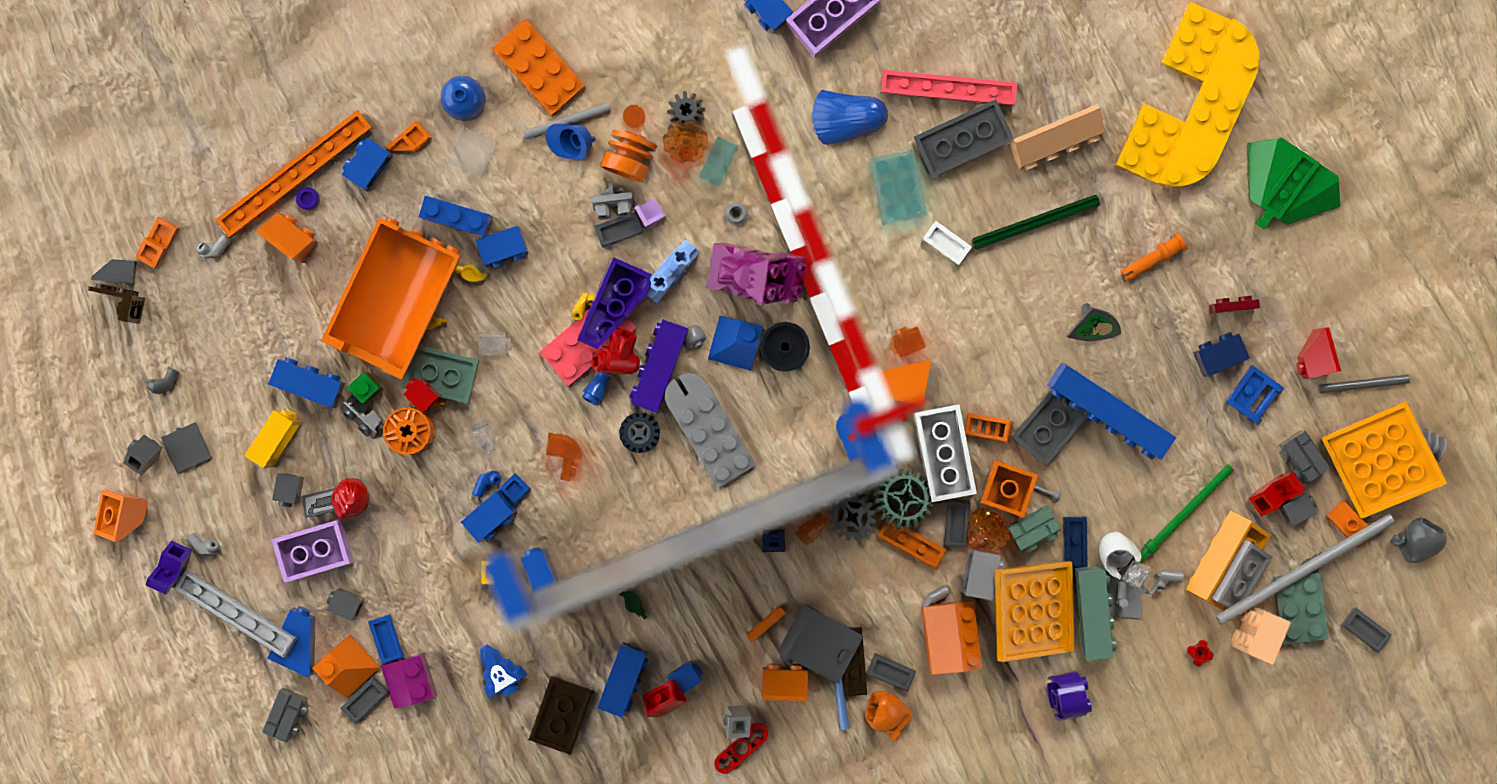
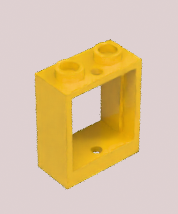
M283 408L282 410H273L244 456L262 468L274 467L302 421L297 419L299 415L288 408L286 410Z

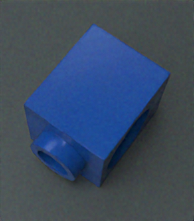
M689 660L669 673L667 679H674L684 694L702 682L701 675H703V672L697 663L692 664Z

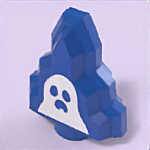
M488 644L480 649L481 662L485 667L483 677L486 682L484 690L488 698L502 693L503 697H506L518 690L520 687L517 682L527 676L522 666H516L511 659L502 658L499 651Z

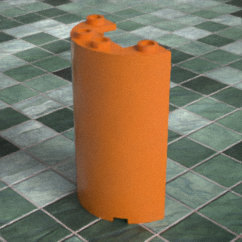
M387 216L386 220L378 218L321 342L340 351L350 353L381 368L382 371L403 380L461 256L459 255L460 250L450 245L445 249L443 248L445 243L432 238L431 242L423 239L425 234L415 229H412L411 232L398 227L400 222Z

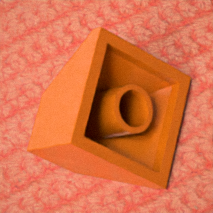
M102 490L93 534L114 542H120L144 522V517L148 511V500L138 496Z
M349 635L312 669L328 686L348 698L380 666Z

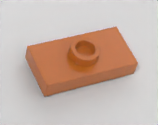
M1341 500L1326 515L1347 538L1368 526L1344 500ZM1366 541L1362 542L1356 547L1360 548Z

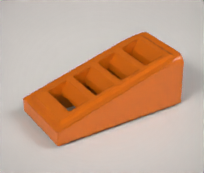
M967 413L964 431L967 436L1010 444L1014 422ZM974 419H978L976 432H972ZM983 421H987L985 434L981 433ZM992 423H996L994 435H990ZM1003 424L1005 425L1003 437H999L1001 426Z

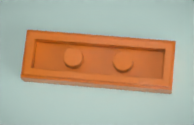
M887 517L877 537L936 569L947 550L911 529L905 530L903 525H901L900 529H896V521L891 526L887 525L890 519Z

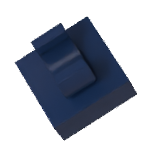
M762 529L763 552H785V529Z

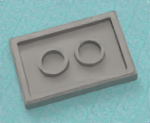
M1245 539L1212 599L1229 608L1250 596L1271 561L1272 556Z

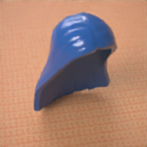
M821 90L814 101L812 122L818 139L824 145L834 144L879 130L887 122L888 110L885 103L876 97L855 96Z

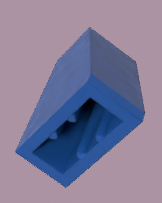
M298 606V608L290 609L282 625L284 630L297 637L287 658H283L271 650L267 659L308 678L313 675L314 670L312 668L315 666V616L310 615V610Z

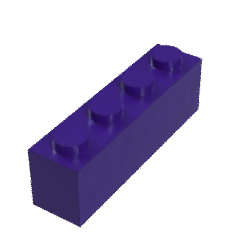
M664 319L661 323L657 322L653 332L656 339L654 344L649 343L645 354L648 360L646 366L641 365L637 377L641 379L638 387L633 386L629 397L633 399L631 404L658 413L666 387L671 379L684 344L688 328Z

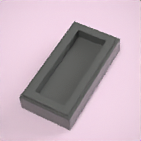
M637 211L631 213L630 217H619L594 226L602 248L644 233Z
M947 501L944 546L967 547L970 502Z
M1356 607L1351 610L1341 623V626L1378 653L1392 636Z
M874 653L866 674L908 692L916 670Z
M373 676L340 709L357 724L389 691Z

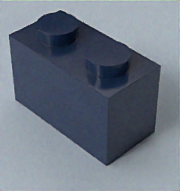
M1231 332L1219 336L1220 341L1212 344L1211 341H1207L1198 345L1199 350L1193 353L1204 377L1211 376L1250 359L1240 334L1232 335Z

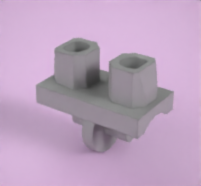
M608 182L609 189L600 190L601 196L591 197L594 211H596L599 220L609 219V209L618 208L619 217L631 216L632 206H634L632 192L623 193V187L614 188L613 182Z

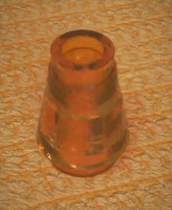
M818 513L797 527L798 530L795 534L808 546L810 543H814L828 521L821 513Z

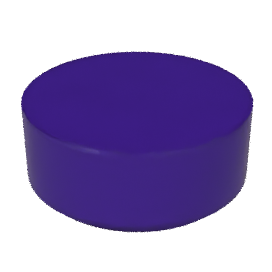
M305 187L298 191L296 202L302 209L313 210L319 205L320 196L316 190Z

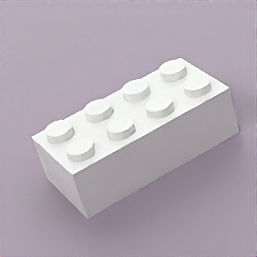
M960 405L913 413L924 474L927 479L926 484L929 487L930 501L936 502L977 494Z

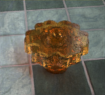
M687 120L685 123L675 121L667 127V133L663 135L664 151L670 153V158L679 163L686 161L696 162L704 156V150L709 146L708 134L706 131L701 130V124L692 120Z
M978 508L968 519L970 529L968 541L974 548L980 549L988 546L992 551H999L1010 540L1009 530L1003 526L1004 521L995 512L990 513L986 508Z

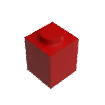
M423 377L417 380L415 378L411 379L405 386L407 390L403 394L422 413L427 412L442 396Z

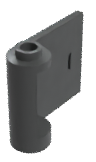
M803 603L778 652L781 653L780 658L788 663L795 661L839 683L864 636Z

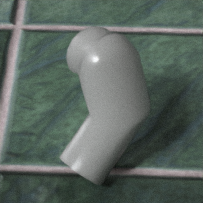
M222 234L216 243H200L197 246V252L204 258L219 257L231 240Z

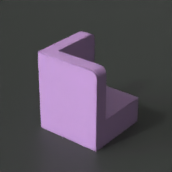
M655 198L641 206L637 205L635 207L646 229L666 219Z

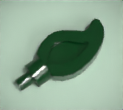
M629 591L619 593L620 596L624 597L627 611L636 613L638 617L641 616L644 620L647 618V615L644 613L645 610L642 608V602L637 595Z

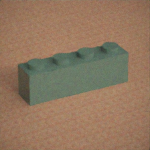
M1102 565L1075 568L1082 656L1086 661L1113 658V651H1116L1115 638H1111L1114 620L1113 616L1109 615V607H1112V597L1107 592V585H1110L1109 572Z

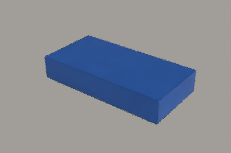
M391 614L368 621L382 664L405 657Z

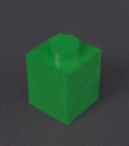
M368 372L361 373L347 387L362 404H368L383 389Z

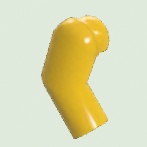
M585 292L581 295L572 311V318L579 321L582 319L586 306H591L594 294Z

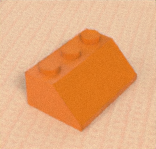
M957 600L921 607L930 674L966 672L983 668L974 601Z

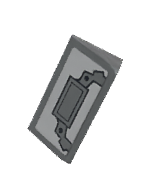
M335 488L302 496L305 518L335 511L331 501V495Z

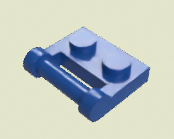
M1251 365L1225 402L1247 417L1251 422L1259 425L1262 421L1261 417L1277 394L1282 393L1284 387ZM1265 386H1269L1271 389L1253 413L1249 409Z

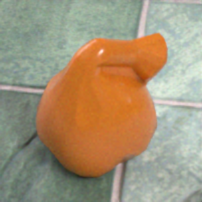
M877 691L872 693L869 698L865 718L872 729L885 732L886 735H889L890 739L897 741L901 730L911 722L912 713L907 705L896 695L887 691Z

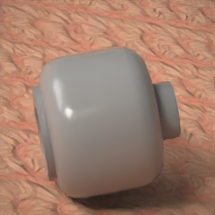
M697 325L687 327L688 332L685 336L684 344L688 349L701 348L703 346L702 342L706 339L702 329Z

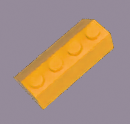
M1230 511L1223 520L1218 534L1213 538L1206 555L1201 559L1198 569L1190 578L1186 590L1222 611L1228 609L1213 600L1212 597L1244 540L1246 539L1264 550L1272 535L1252 521Z

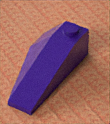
M615 257L611 258L577 340L599 349L633 309L646 297L651 286L650 278L652 274Z

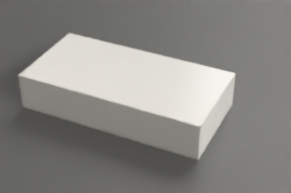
M937 221L933 223L922 238L923 241L956 265L961 263L972 248V246Z

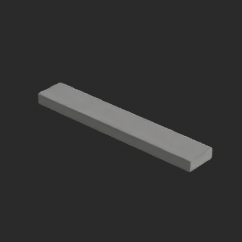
M190 570L184 571L175 587L176 591L283 658H287L297 640V637Z

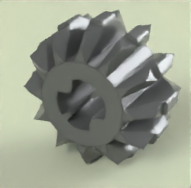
M686 91L683 92V99H680L678 94L674 95L677 103L669 101V105L675 109L667 110L668 115H674L671 117L670 122L674 123L679 120L677 123L678 129L682 127L683 123H685L686 130H690L689 123H692L697 128L698 123L695 119L704 120V117L698 114L705 112V107H698L703 103L702 99L694 102L696 94L692 93L689 99L687 98ZM685 106H690L692 113L690 115L687 113V116H683L681 108L684 107L686 109Z

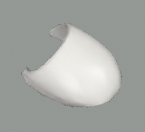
M1118 531L1106 534L1100 541L1099 555L1102 564L1112 576L1118 579L1122 578L1119 574L1121 568H1127L1134 558L1136 562L1141 560V552L1134 542Z

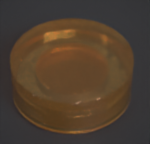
M630 105L623 112V120L628 127L638 128L645 122V112L638 105Z

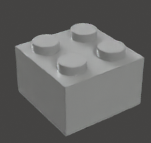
M969 548L961 592L966 596L993 600V596H996L995 570L1003 569L1001 555L996 552Z

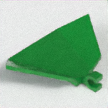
M1284 138L1248 143L1250 200L1265 209L1264 213L1255 222L1260 228L1265 229L1274 216L1286 225L1341 206L1338 175Z

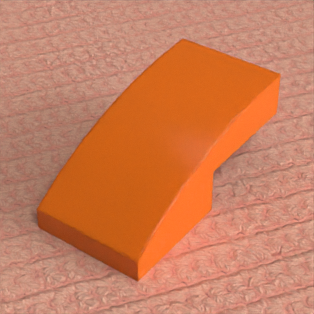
M157 217L148 237L143 239L135 258L156 268L169 249L180 227L162 217Z

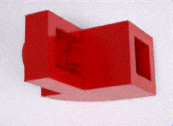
M1290 472L1270 480L1248 499L1262 517L1276 511L1285 501L1301 495L1305 488L1295 474Z

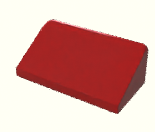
M674 679L642 695L647 717H661L687 703L686 697Z

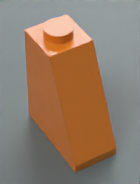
M925 360L880 371L879 373L890 399L902 402L907 401L909 403L925 397L931 361Z

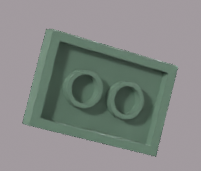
M419 346L406 372L402 388L406 389L405 386L411 379L415 378L417 380L423 377L442 395V398L469 404L479 360Z
M1319 571L1308 574L1276 593L1278 617L1291 622L1283 640V645L1329 639ZM1275 576V577H1273V578H1274V581L1277 580V579H1279V578L1282 577V576Z

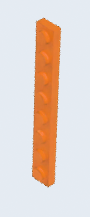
M356 110L216 218V222L226 235L232 238L373 128L360 111Z

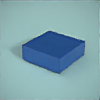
M514 473L499 490L516 505L531 488Z

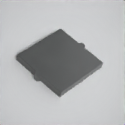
M196 422L183 428L178 427L176 431L161 437L177 473L191 467L196 468L197 464L212 458Z

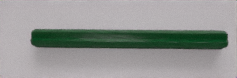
M1092 195L974 237L972 239L973 247L980 249L1098 207L1100 200L1097 195Z

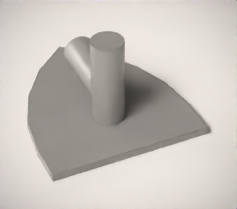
M1121 568L1119 574L1122 578L1118 579L1110 574V585H1107V592L1112 597V607H1109V615L1114 617L1141 618L1142 606L1138 585L1135 581L1132 583L1127 578L1128 575H1132L1125 568Z

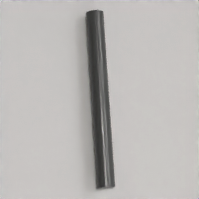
M1409 375L1321 384L1318 385V391L1321 394L1410 383Z

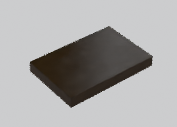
M551 676L528 740L571 755L594 690Z

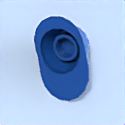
M553 124L546 131L547 145L554 154L562 158L583 160L591 149L592 143L596 140V137L591 136L587 128L582 125Z

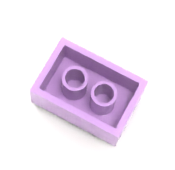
M341 519L271 539L284 583L354 562Z

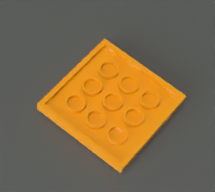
M1407 400L1321 438L1361 519L1447 484L1443 472Z
M1062 561L995 570L997 661L1006 662L1074 651L1072 562Z

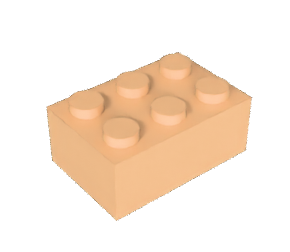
M1252 607L1242 613L1240 619L1242 624L1239 630L1236 629L1232 636V647L1273 665L1291 622L1264 610Z

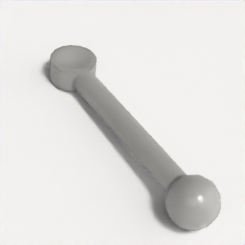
M1036 485L1034 487V490L1052 496L1054 500L1061 498V494L1057 491L1051 492Z

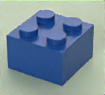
M497 491L465 517L461 523L478 543L483 540L487 542L499 533L497 530L499 526L505 527L516 518L514 514L518 510L501 491Z

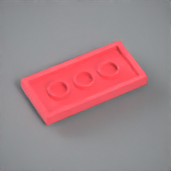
M588 311L583 314L581 320L572 323L539 352L568 386L592 367L593 354L597 353L602 346L609 347L613 335L612 333L599 349L578 341L577 338ZM627 317L617 328H626L628 331L633 332L637 327Z

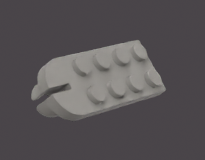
M695 373L678 374L688 394L684 395L673 377L665 390L666 404L715 484L720 488L754 467L756 463L705 380Z

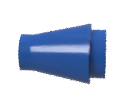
M598 373L583 390L582 398L597 406L599 402L603 401L611 377L606 373Z

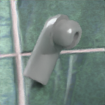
M196 533L191 534L186 539L200 555H213L219 551V543L214 539L202 541Z
M1162 570L1153 578L1152 587L1156 592H1163L1165 590L1164 587L1169 582L1182 583L1184 573L1181 571Z
M943 585L930 592L922 607L935 605L937 601L949 595L947 587Z

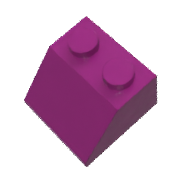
M425 652L381 665L394 709L414 705L437 696Z

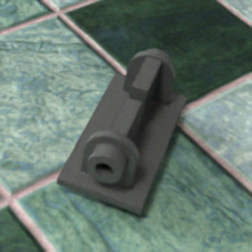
M351 395L347 399L349 404L345 401L342 403V414L349 421L353 420L363 435L374 439L377 431L380 432L384 427L383 420L373 411L365 415L364 412L369 407L366 404H362L354 395Z

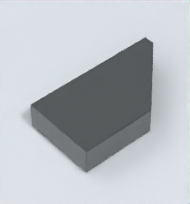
M111 259L91 276V280L135 284L137 261Z

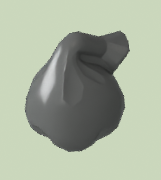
M1420 517L1413 520L1407 526L1406 534L1401 532L1398 535H1394L1390 542L1399 548L1407 562L1418 563L1441 552L1447 540L1446 532L1441 527Z

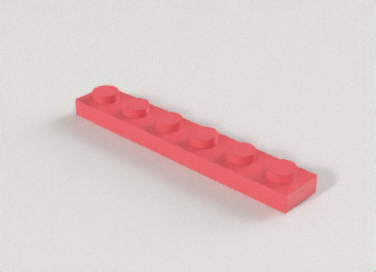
M883 70L880 93L976 103H988L997 99L999 105L1015 106L1017 82Z

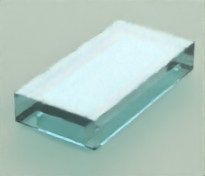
M717 136L698 177L719 187L738 145Z

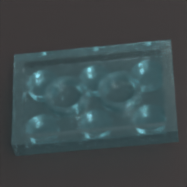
M914 149L869 158L883 225L927 216Z

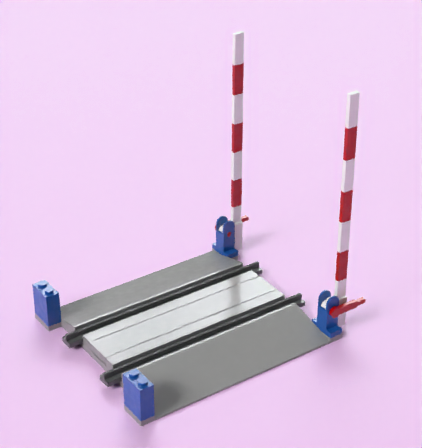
M744 46L726 53L747 104L742 108L732 111L790 253L805 257L806 271L802 277V282L851 398V401L845 407V414L841 415L836 422V430L848 456L849 463L846 462V464L831 470L829 469V471L826 470V472L814 477L812 476L809 479L803 480V482L800 481V483L798 482L783 488V490L780 489V491L768 496L766 495L763 498L757 499V501L754 500V502L752 501L737 507V509L734 508V510L719 516L717 515V517L708 519V521L705 520V522L703 521L688 527V529L685 528V530L670 536L668 535V537L642 546V548L639 547V549L624 555L622 554V556L619 555V557L593 566V568L590 567V569L575 575L573 574V576L561 579V581L557 577L547 549L533 548L524 552L526 557L521 558L533 592L530 593L514 554L507 555L506 552H500L488 557L489 562L483 564L510 633L899 474L895 464L914 456L900 422L905 421L906 416L911 414L912 410L926 405L927 399L926 397H921L909 403L904 401L893 406Z

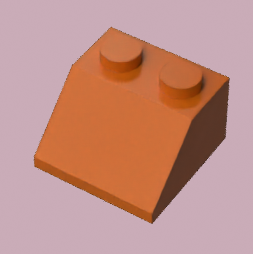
M288 213L285 215L275 214L256 231L290 259L300 263L304 261L318 243L313 238L315 234L305 226L302 229L295 224L297 220Z
M769 663L767 667H762V700L807 702L808 670L803 669V665L791 664L790 668H781V664Z

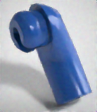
M489 471L479 475L472 494L482 498L486 487L498 485L502 480L499 472Z

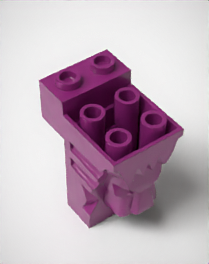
M724 242L714 243L707 288L734 293L737 296L744 295L746 299L753 298L760 305L780 301L786 303L798 302L802 294L801 280L806 271L805 257L783 252L768 253Z

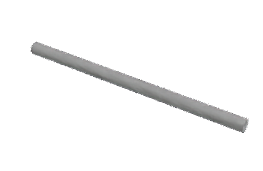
M1387 514L1216 615L1217 621L1220 625L1229 622L1395 524L1393 517Z

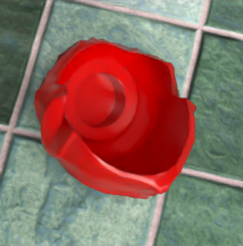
M357 478L341 480L331 495L332 506L336 515L341 520L359 516L369 505L368 500L370 496L367 487Z

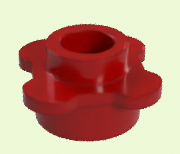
M1200 640L1195 646L1187 648V653L1192 656L1195 666H1201L1202 663L1212 660L1214 657L1213 652L1207 647L1208 643L1205 640Z

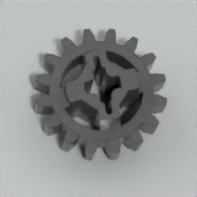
M855 492L853 497H850L848 494L845 495V499L838 498V504L832 502L831 505L834 507V511H828V514L833 515V518L828 520V523H834L831 530H839V538L845 534L846 541H849L851 536H854V539L858 541V535L860 534L863 537H867L865 531H873L870 523H876V520L871 518V515L876 514V511L869 509L873 503L869 502L866 504V496L858 499V493ZM847 502H857L861 506L857 508L850 507ZM841 507L843 510L842 518L839 521H837V513L839 508ZM846 508L852 513L857 512L856 522L858 525L851 520H846L849 517ZM867 513V520L865 525L863 526L861 523L862 515ZM848 525L853 526L857 531L849 532L842 528Z

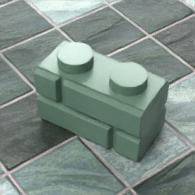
M1044 506L1006 527L1018 550L1021 552L1025 550L1026 553L1038 548L1037 543L1044 539L1046 542L1058 537L1057 532L1061 530L1048 506Z

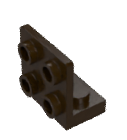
M96 283V287L88 286V291L121 297L122 302H119L116 312L119 315L118 320L140 324L145 298L138 296L139 292L118 288V292H116L117 287Z

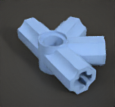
M686 240L678 249L675 248L650 278L651 286L647 296L657 304L671 286L674 287L686 272L685 270L698 256L700 251Z

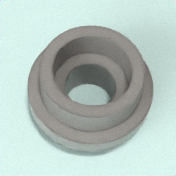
M735 202L726 208L725 216L729 223L740 225L747 219L748 212L743 204ZM734 210H739L741 212L739 218H734L732 216V212Z

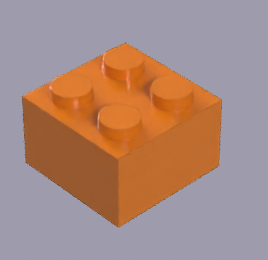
M992 459L978 502L1024 518L1038 474Z

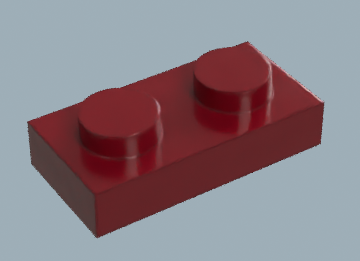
M1252 296L1238 297L1236 302H1230L1229 298L1216 299V304L1209 305L1210 314L1259 309L1260 302L1259 299L1252 300Z

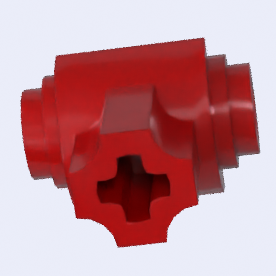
M617 328V331H614L609 347L602 346L597 353L593 354V370H596L598 373L633 374L637 372L640 366V359L633 351L637 340L635 333L628 331L626 328Z

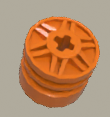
M613 130L611 136L620 142L609 140V146L616 149V153L605 152L600 167L619 176L638 182H645L649 167L641 163L642 159L653 160V155L645 152V150L656 152L657 145L639 134L630 131Z
M416 407L399 408L393 411L385 420L383 435L387 445L393 451L403 455L417 454L428 449L434 442L436 426L431 415L427 412L422 413ZM411 426L412 435L405 436L404 427Z

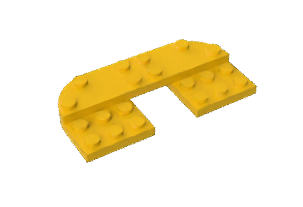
M1191 1L1188 3L1161 64L1202 82L1200 90L1185 122L1145 103L1142 104L1115 166L1154 184L1168 188H1180L1191 185L1211 172L1219 160L1259 69L1260 58L1257 43L1251 32L1242 23L1234 18L1230 20Z

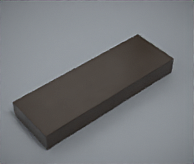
M850 627V629L863 635L862 627ZM863 639L843 674L845 696L867 695Z

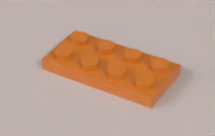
M526 19L492 48L551 116L556 114L585 88V85Z

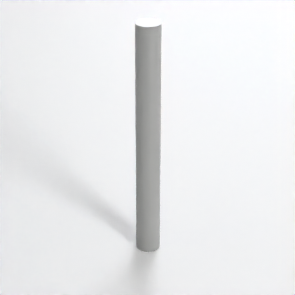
M607 102L523 131L527 140L545 134L548 127L553 124L571 125L611 110Z

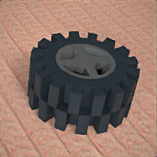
M639 412L627 416L622 421L619 429L620 440L624 447L635 453H644L656 446L660 438L658 422L646 413Z

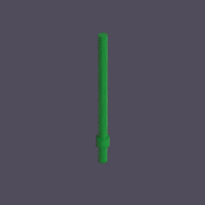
M1229 464L1153 539H1149L1144 544L1145 547L1141 551V560L1136 562L1138 565L1151 553L1155 554L1160 549L1159 545L1234 471Z

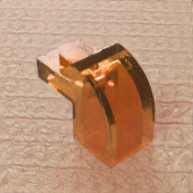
M548 433L546 455L563 457L560 480L571 481V477H575L577 471V463H574V459L583 460L582 448L578 441L569 435Z

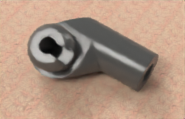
M168 368L163 379L149 381L148 389L153 394L170 391L178 377L179 371Z

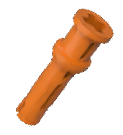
M1175 233L1174 237L1170 240L1157 244V249L1126 268L1121 269L1122 275L1130 271L1132 272L1124 277L1125 280L1130 282V280L1163 260L1165 262L1169 261L1176 253L1182 250L1186 251L1188 248L1180 234Z

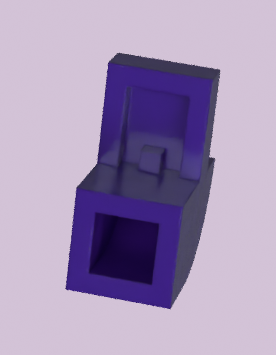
M171 541L161 553L158 566L147 578L145 585L166 595L172 587L175 588L188 565L192 550Z

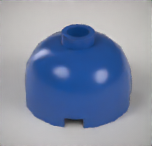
M456 76L445 83L441 90L440 100L443 109L450 117L456 120L469 121L482 113L486 102L484 88L477 80L469 76Z

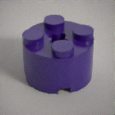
M1077 671L1048 677V680L1051 681V683H1047L1049 703L1051 708H1056L1058 714H1054L1057 721L1086 716L1087 713L1092 712L1091 702L1087 699L1085 691L1088 690L1085 676L1080 677Z

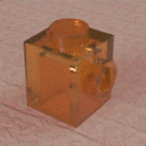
M905 326L894 331L896 335L891 337L893 342L889 343L893 354H898L899 358L926 347L918 326L910 330Z

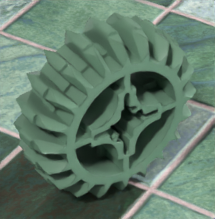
M899 469L898 475L896 474L891 476V478L884 479L885 483L879 482L877 484L882 490L874 491L876 496H880V498L874 500V504H881L876 509V512L883 510L885 513L880 517L881 520L887 517L890 518L887 525L891 526L896 521V529H900L903 523L904 529L908 530L910 523L914 528L918 527V521L924 523L926 520L923 515H931V512L926 508H933L934 504L928 502L930 500V494L927 493L929 487L924 486L927 483V479L918 480L921 476L919 472L912 477V469H909L906 475L904 469ZM904 482L900 492H888L892 484ZM911 484L917 488L921 499L912 494ZM905 493L909 501L903 505L899 497ZM887 499L896 504L897 514L891 510ZM908 506H920L914 516L904 517Z

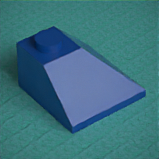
M719 316L708 359L751 371L763 326Z

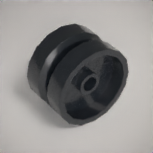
M776 323L768 328L762 337L761 354L767 365L774 370L782 372L793 371L803 365L809 356V337L804 329L795 323ZM782 343L789 344L790 347L788 351H783L781 349Z

